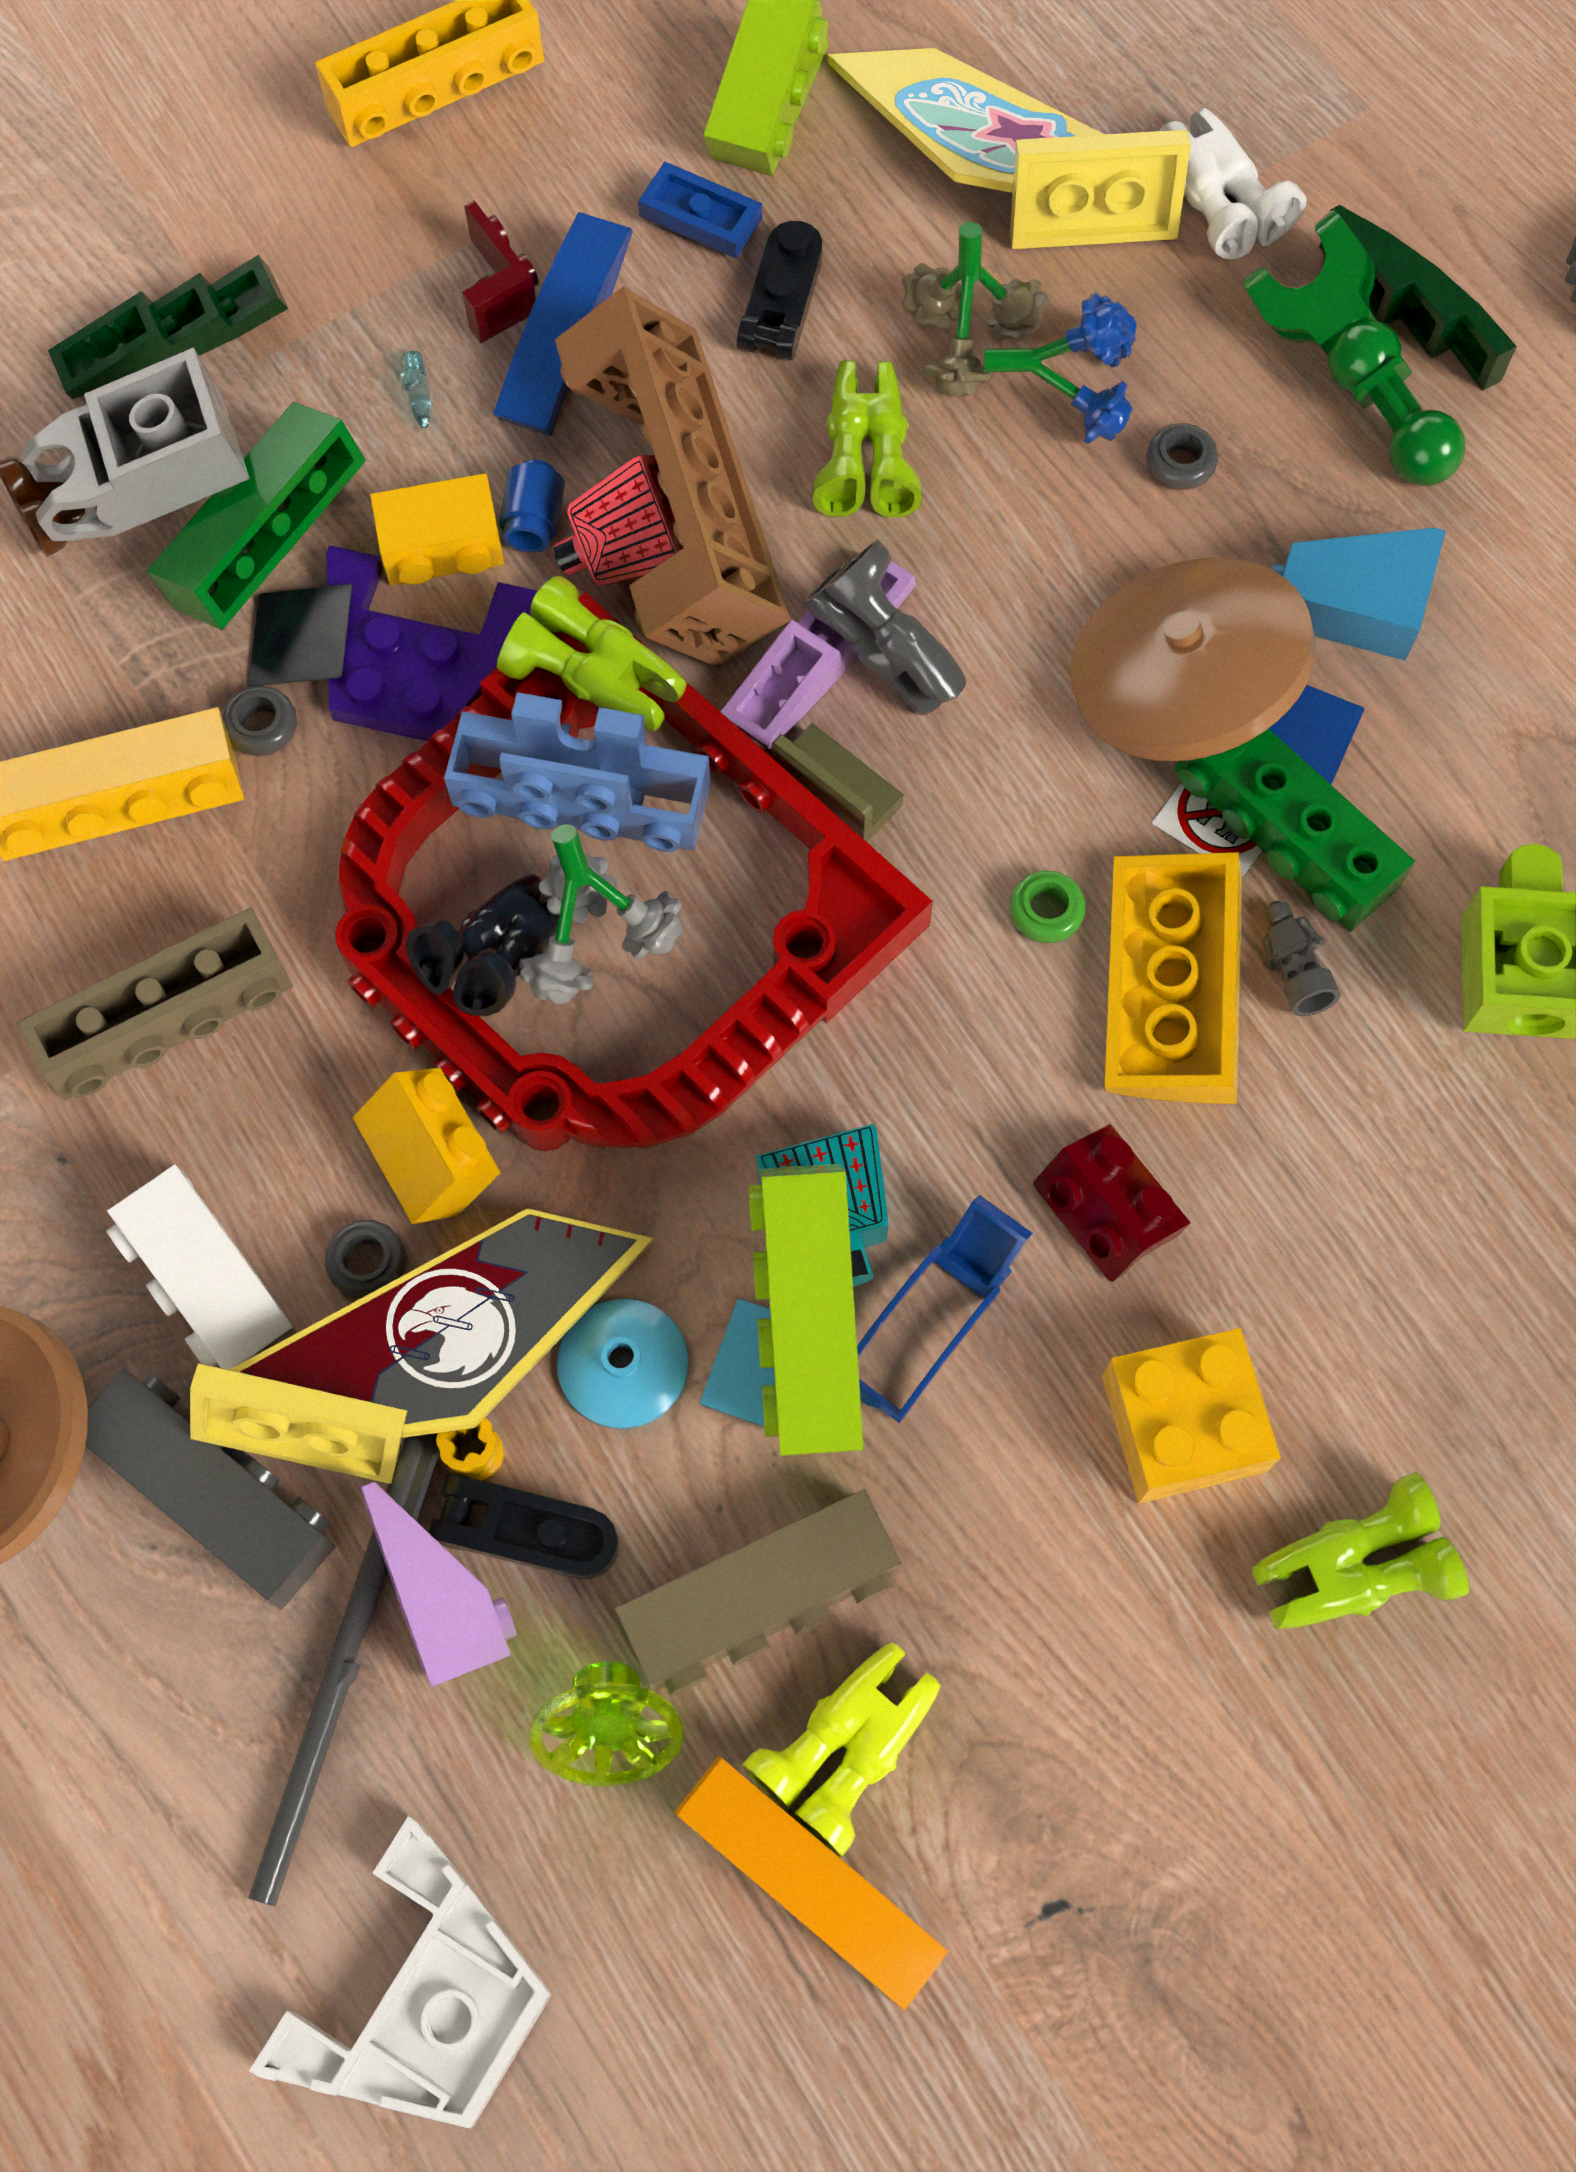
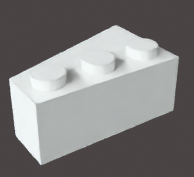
M174 1164L107 1210L116 1224L106 1230V1232L129 1263L140 1256L155 1278L147 1283L146 1287L166 1315L170 1317L179 1310L194 1330L192 1334L185 1338V1341L198 1360L204 1365L214 1367L218 1364L220 1368L230 1370L248 1360L294 1327V1325L233 1243L219 1220L204 1203L184 1171Z

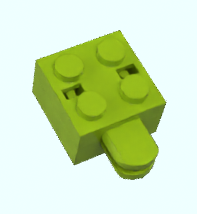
M1536 843L1522 845L1512 851L1500 869L1499 887L1480 886L1461 916L1463 1032L1576 1039V892H1564L1563 864L1557 852L1547 846Z

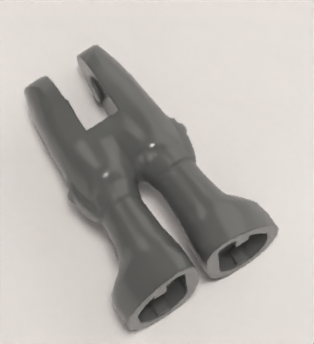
M877 539L849 564L844 563L831 573L809 594L803 604L817 620L831 627L851 643L852 649L857 654L860 662L876 674L906 705L919 715H927L936 710L941 703L949 702L958 697L965 688L966 678L950 652L920 621L896 609L882 590L881 581L890 564L891 557L888 550Z

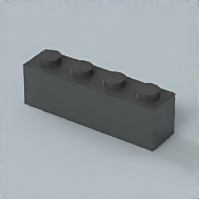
M123 1368L88 1407V1427L85 1446L267 1601L282 1610L336 1547L321 1533L329 1521L299 1496L290 1506L277 1497L271 1490L278 1483L279 1479L249 1454L239 1465L221 1450L223 1446L190 1439V1423L172 1409L181 1397L151 1372L140 1382Z

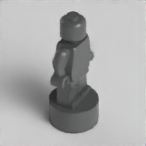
M1280 901L1270 903L1265 912L1271 926L1269 933L1263 938L1267 956L1265 964L1272 971L1278 965L1282 968L1287 981L1284 991L1295 1015L1311 1016L1327 1010L1340 999L1341 993L1331 971L1321 967L1314 952L1317 949V944L1325 945V940L1316 932L1306 917L1295 919L1288 903Z

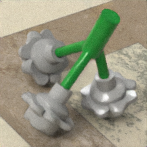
M570 824L560 825L552 831L551 839L557 855L550 858L548 875L539 883L541 894L550 897L547 901L549 913L559 915L556 935L549 938L547 952L535 955V957L521 959L519 963L521 968L520 979L530 983L534 997L541 1001L551 1000L556 1004L567 1003L570 999L575 998L579 990H589L593 987V980L590 978L592 969L580 965L572 957L575 942L569 937L572 921L580 925L586 922L589 913L596 917L603 916L607 909V899L618 907V916L628 922L626 928L627 935L623 941L622 949L626 952H631V955L637 960L643 958L648 953L653 955L669 953L673 948L676 938L681 936L683 924L678 916L682 906V902L679 899L673 898L672 894L668 891H664L656 899H649L646 902H642L633 894L628 896L622 894L616 889L617 883L615 879L610 875H605L608 870L607 860L603 857H590L583 850L576 828Z

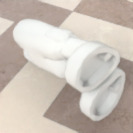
M1205 107L1191 115L1190 132L1188 131L1191 146L1184 196L1193 208L1204 214L1209 224L1207 238L1211 248L1221 258L1234 260L1248 254L1254 246L1256 238L1262 246H1269L1280 239L1302 216L1307 204V198L1297 184L1288 180L1278 182L1267 190L1258 180V173L1252 160L1218 117ZM1171 121L1163 125L1160 131L1187 130V128L1179 121ZM1225 194L1236 199L1238 203H1231Z

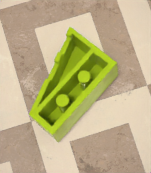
M748 0L703 135L711 159L773 176L780 158L785 159L787 157L793 140L795 123L829 47L827 38L829 22L828 19L823 18L820 0Z

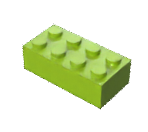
M840 1164L761 1169V1184L748 1185L751 1231L765 1230L766 1251L753 1252L756 1300L769 1299L770 1318L757 1319L760 1369L774 1368L775 1385H762L765 1437L778 1436L780 1456L864 1450L846 1171Z

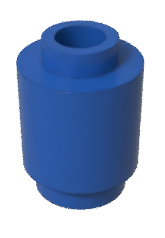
M534 459L526 460L521 464L511 467L508 471L499 526L503 531L502 538L504 542L516 550L528 553L544 551L548 548L549 541L555 538L557 534L565 480L549 463Z

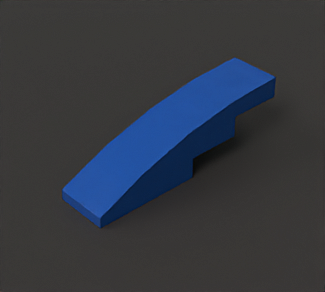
M578 212L545 278L512 358L493 412L499 420L552 436L568 387L561 376L560 367L562 363L555 339L612 295L633 233L630 227Z

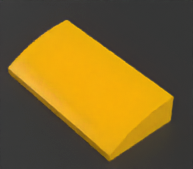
M1239 852L1114 856L1105 1063L1106 1092L1161 1101L1237 1104L1242 869Z

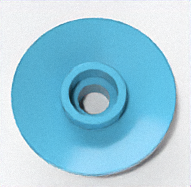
M615 1299L589 1308L566 1332L558 1351L557 1373L565 1397L571 1406L584 1418L607 1428L630 1429L646 1425L658 1419L677 1401L687 1379L688 1352L679 1328L662 1310L639 1300ZM617 1348H627L634 1354L631 1364L625 1368H615L609 1363L610 1354Z

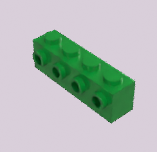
M296 402L290 404L244 457L250 479L211 495L146 570L175 610L220 630L225 628L366 462L342 419Z
M1269 728L1252 740L1228 751L1199 759L1177 761L1174 770L1179 774L1184 787L1192 795L1198 798H1206L1222 813L1226 825L1234 834L1240 838H1249L1267 855L1269 864L1281 877L1287 880H1294L1312 897L1315 907L1324 917L1333 922H1340L1350 933L1402 886L1415 863L1412 857Z

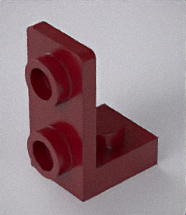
M472 201L464 206L470 239L496 273L492 276L481 278L472 287L462 292L469 328L480 343H483L529 317L536 301L534 287L539 285V279L528 257L523 253L517 256L512 250L507 233L499 219L494 215L487 217L476 201Z

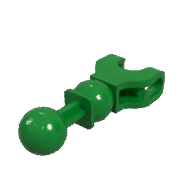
M1332 210L1315 224V232L1321 240L1326 256L1323 269L1313 282L1300 288L1284 287L1271 276L1267 268L1260 267L1244 278L1243 285L1263 318L1281 338L1297 343L1313 342L1318 344L1328 356V368L1333 380L1342 389L1350 391L1363 408L1373 403L1376 405L1394 431L1390 440L1389 456L1394 470L1402 479L1417 486H1432L1442 483L1458 470L1463 461L1466 450L1463 430L1450 415L1438 410H1423L1405 384L1404 380L1412 374V370L1401 356V344L1397 334L1386 323L1377 321L1369 308V296L1375 280V265L1337 211Z

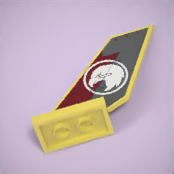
M527 1208L230 1370L198 1363L190 1387V1439L391 1484L402 1438L475 1428L652 1244L654 1238Z

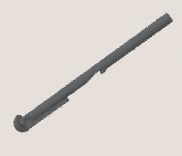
M438 1433L404 1437L392 1483L388 1484L386 1493L415 1521H417L440 1453L436 1444ZM374 1530L370 1537L248 1897L260 1903L276 1906L348 1688L355 1681L361 1666L354 1662L372 1620L388 1572Z

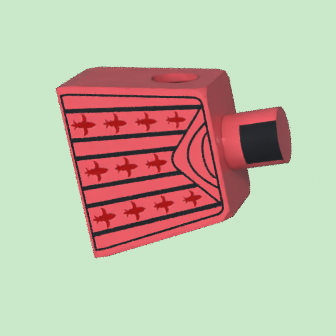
M639 455L631 459L568 505L567 514L575 534L556 542L553 548L557 564L566 575L571 576L588 568L597 586L640 579L683 549L673 530V524L676 521L669 499L658 482L657 475L660 470L655 455Z

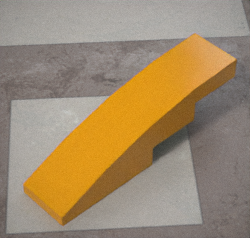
M720 1756L715 1759L673 1812L904 2011L949 1952Z

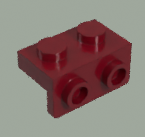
M1111 1124L1062 1148L1033 1181V1186L1107 1280L1111 1282L1122 1277L1138 1259L1178 1237L1191 1224L1175 1204L1172 1197L1162 1188L1136 1156L1129 1144L1122 1139Z

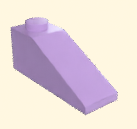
M375 1482L361 1486L359 1490L427 1684L433 1687L511 1656L506 1640L516 1637L517 1633L504 1598L501 1597L492 1601L488 1589Z

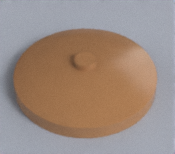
M1200 558L1182 561L1161 567L1133 580L1109 597L1096 610L1082 629L1072 653L1070 665L1072 690L1081 714L1088 726L1099 738L1113 748L1132 756L1156 761H1184L1204 758L1228 751L1252 740L1270 728L1289 711L1300 697L1311 676L1316 655L1315 634L1309 610L1303 597L1279 573L1263 565L1234 558Z
M0 1306V1565L29 1546L57 1515L80 1469L88 1427L87 1396L79 1367L68 1347L53 1330L42 1322L3 1306Z

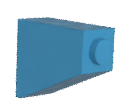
M1425 528L1292 543L1285 566L1273 563L1271 570L1286 578L1301 594L1308 607L1316 637L1406 661L1421 628L1446 530Z

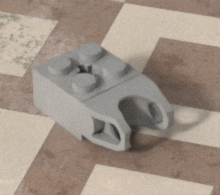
M194 347L85 393L84 396L87 404L60 415L37 435L32 437L19 453L22 464L28 468L36 482L64 483L50 493L36 512L38 523L52 541H77L115 536L250 479L222 393ZM51 449H60L69 454L63 461L55 465H43L36 461L41 453ZM85 508L84 516L75 523L60 524L52 520L62 510Z

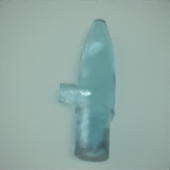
M413 350L406 352L402 356L404 371L400 374L399 379L402 381V389L407 392L414 418L422 429H426L431 416L430 390L421 352Z

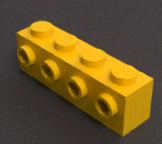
M456 0L315 62L327 111L351 148L369 139L377 138L385 132L419 117L427 116L433 111L466 96L474 95L482 89L511 76L526 72L530 68L543 63L544 55L538 13L529 0Z
M219 707L1 761L0 856L2 860L7 861L245 800L234 748L231 745Z

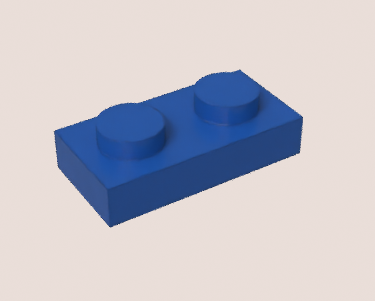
M664 161L638 200L640 217L736 259L763 218L762 203Z

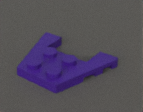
M329 545L326 552L327 586L352 585L343 673L340 678L329 679V710L333 720L429 741V737L438 729L442 730L456 718V714L462 708L470 706L482 695L480 682L497 668V660L501 648L517 618L523 612L531 616L532 600L538 590L497 582L481 633L475 634L370 611L369 608L383 571L380 556Z

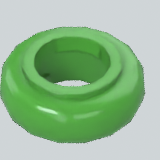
M1042 870L1028 874L1017 883L1010 896L1009 912L1014 926L1025 937L1040 943H1056L1068 939L1078 931L1085 918L1086 900L1081 888L1071 877L1058 871ZM1051 895L1063 903L1065 913L1053 919L1042 918L1031 909L1030 902L1037 896Z

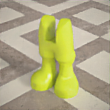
M892 1641L881 1647L864 1661L832 1695L818 1700L817 1706L808 1720L807 1730L793 1744L780 1752L759 1748L741 1765L743 1770L772 1800L788 1811L804 1792L810 1780L827 1758L838 1749L844 1747L846 1753L840 1766L793 1814L798 1823L839 1857H843L851 1847L856 1836L850 1816L858 1798L868 1784L872 1785L878 1782L890 1771L896 1769L899 1753L926 1716L941 1688L939 1681L927 1672L915 1686L909 1688L900 1698L902 1701L898 1706L884 1696L878 1688L882 1683L885 1685L889 1681L894 1669L906 1655V1652Z

